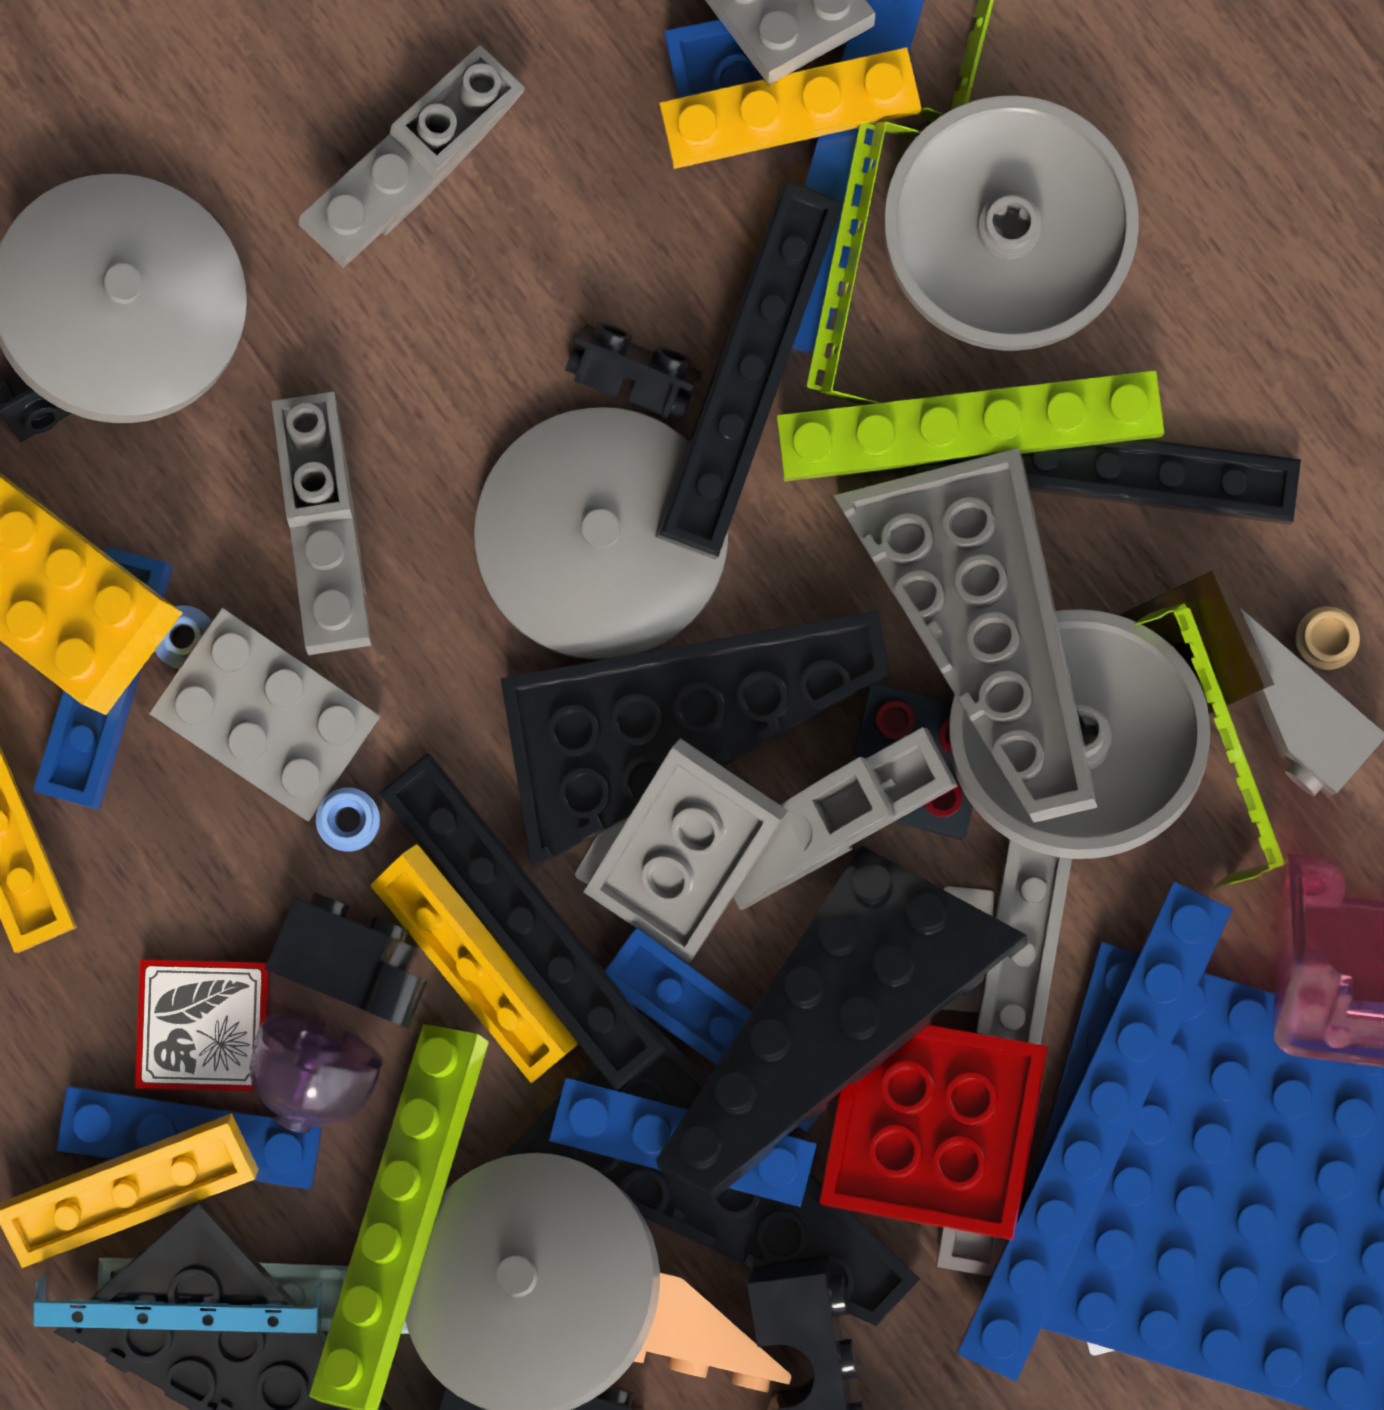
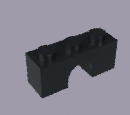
M830 1257L754 1266L747 1286L757 1347L780 1344L795 1347L808 1357L814 1370V1376L803 1386L773 1391L768 1410H865L863 1401L852 1402L849 1379L858 1378L857 1355L854 1340H842L839 1316L848 1315L847 1291L844 1277L832 1276Z

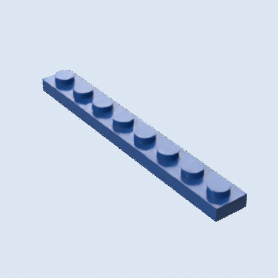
M1176 882L1170 884L1018 1215L1014 1241H1006L956 1350L958 1355L1017 1382L1233 910L1232 908Z

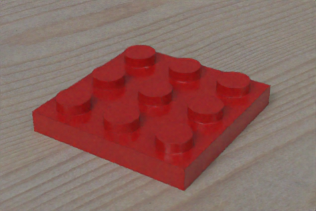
M928 1025L857 1084L853 1085L850 1083L840 1092L820 1204L1014 1241L1048 1052L1047 1046Z

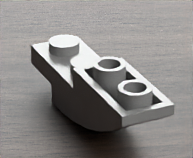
M479 45L391 125L390 133L385 139L300 215L298 225L344 268L381 233L386 236L407 217L488 134L523 94L525 87Z
M335 392L271 401L306 651L308 655L372 646L365 600L366 589Z
M922 727L867 759L863 757L855 759L780 804L788 812L734 895L739 909L744 910L851 851V845L957 787L958 785L929 729Z

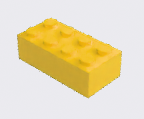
M0 473V641L82 705L107 715L183 612Z

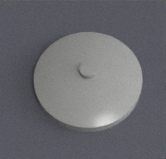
M996 96L972 101L952 109L927 126L905 151L895 169L885 202L883 218L884 240L890 267L903 293L916 310L941 331L958 340L986 349L1002 351L1035 349L1056 343L1075 334L1096 319L1109 305L1124 282L1134 259L1139 233V210L1134 185L1125 163L1110 141L1093 124L1068 108L1050 101L1026 96Z
M98 174L77 178L52 188L31 202L14 220L1 241L0 347L15 372L30 388L51 404L83 418L109 423H136L167 416L188 406L206 393L226 370L235 353L243 331L247 306L246 283L238 254L231 240L213 216L199 203L169 185L153 179L128 174Z
M608 407L584 408L556 415L537 424L515 440L501 455L485 481L479 497L474 527L475 550L479 569L491 598L500 612L520 633L551 652L573 659L595 662L654 651L677 638L701 615L716 591L724 570L727 556L728 532L719 557L716 559L656 538L689 444L682 435L668 425L638 412Z
M1083 609L1055 611L1098 807L1034 823L955 695L951 707L949 728L952 764L959 784L972 806L986 822L1008 839L1036 852L1061 858L1093 859L1112 856L1139 847L1157 837L1181 816L1192 801L1204 775L1209 753L1210 717L1207 702L1194 672L1185 659L1173 646L1149 628L1141 624L1134 626L1133 624L1136 622L1102 611Z
M545 1153L516 1154L487 1162L459 1178L443 1193L405 1318L414 1347L430 1372L446 1388L466 1401L486 1410H571L587 1403L607 1390L624 1374L640 1353L651 1330L658 1306L660 1290V1269L653 1236L647 1222L630 1197L614 1182L582 1162L564 1156Z

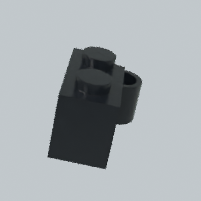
M314 892L310 903L294 898L265 970L400 1026L409 1028L428 982L424 978L409 973L418 948L404 943L409 931L374 916L369 928L345 918L350 906Z

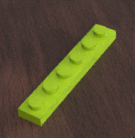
M1156 370L777 415L776 419L784 482L971 460L1016 448L1022 454L1157 438L1164 435Z
M427 1024L422 1026L309 1394L311 1398L352 1410H378L489 1044V1041L479 1034Z

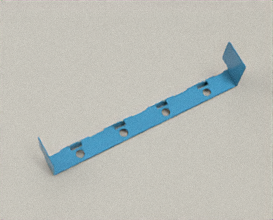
M43 1272L36 1281V1297L33 1301L34 1326L317 1333L321 1326L322 1282L317 1287V1305H311L310 1307H295V1305L279 1306V1304L229 1305V1303L214 1304V1302H201V1304L193 1302L168 1304L152 1301L151 1303L149 1301L99 1302V1300L84 1301V1299L46 1301V1272ZM70 1305H86V1308H70ZM135 1307H151V1310L135 1309ZM200 1308H216V1311H200ZM265 1310H281V1313L265 1312ZM79 1311L83 1314L81 1322L73 1320L72 1315L74 1312ZM140 1313L147 1314V1323L141 1324L138 1322L137 1317ZM211 1315L213 1323L205 1325L202 1321L203 1316ZM275 1316L278 1318L279 1323L276 1327L268 1325L269 1317Z

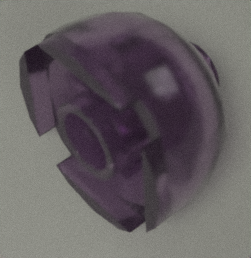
M272 1014L267 1016L265 1024L262 1022L260 1030H258L249 1070L252 1087L263 1104L275 1113L274 1120L289 1130L307 1133L310 1132L312 1126L331 1127L344 1123L354 1117L365 1107L375 1089L383 1058L372 1046L347 1031L342 1042L324 1035L325 1022L293 1014Z

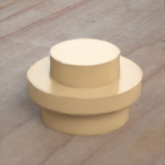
M1326 606L1312 610L1301 619L1295 633V644L1301 658L1311 667L1325 671L1341 668L1350 662L1355 656L1360 643V634L1356 622L1348 613L1336 607Z

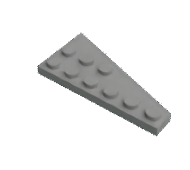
M1016 448L833 495L1032 821L1035 823L1097 808L1029 486L1019 449Z

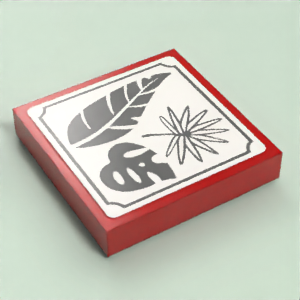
M140 960L135 1088L266 1092L270 971L265 970L267 963Z

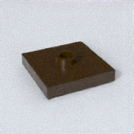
M1222 567L1211 570L1119 615L1137 622L1149 613L1185 603L1186 607L1191 609L1226 706L1275 685ZM1174 612L1167 613L1159 619L1142 623L1141 625L1161 636L1176 649L1190 666L1202 691H1204L1191 660L1194 655L1189 642L1185 643ZM1207 703L1209 714L1214 713L1212 703Z

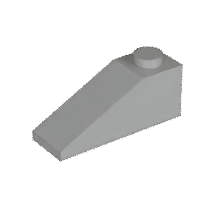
M1241 609L1275 684L1255 693L1254 696L1279 756L1290 764L1285 773L1309 795L1315 796L1321 791L1328 798L1339 792L1384 740V732Z

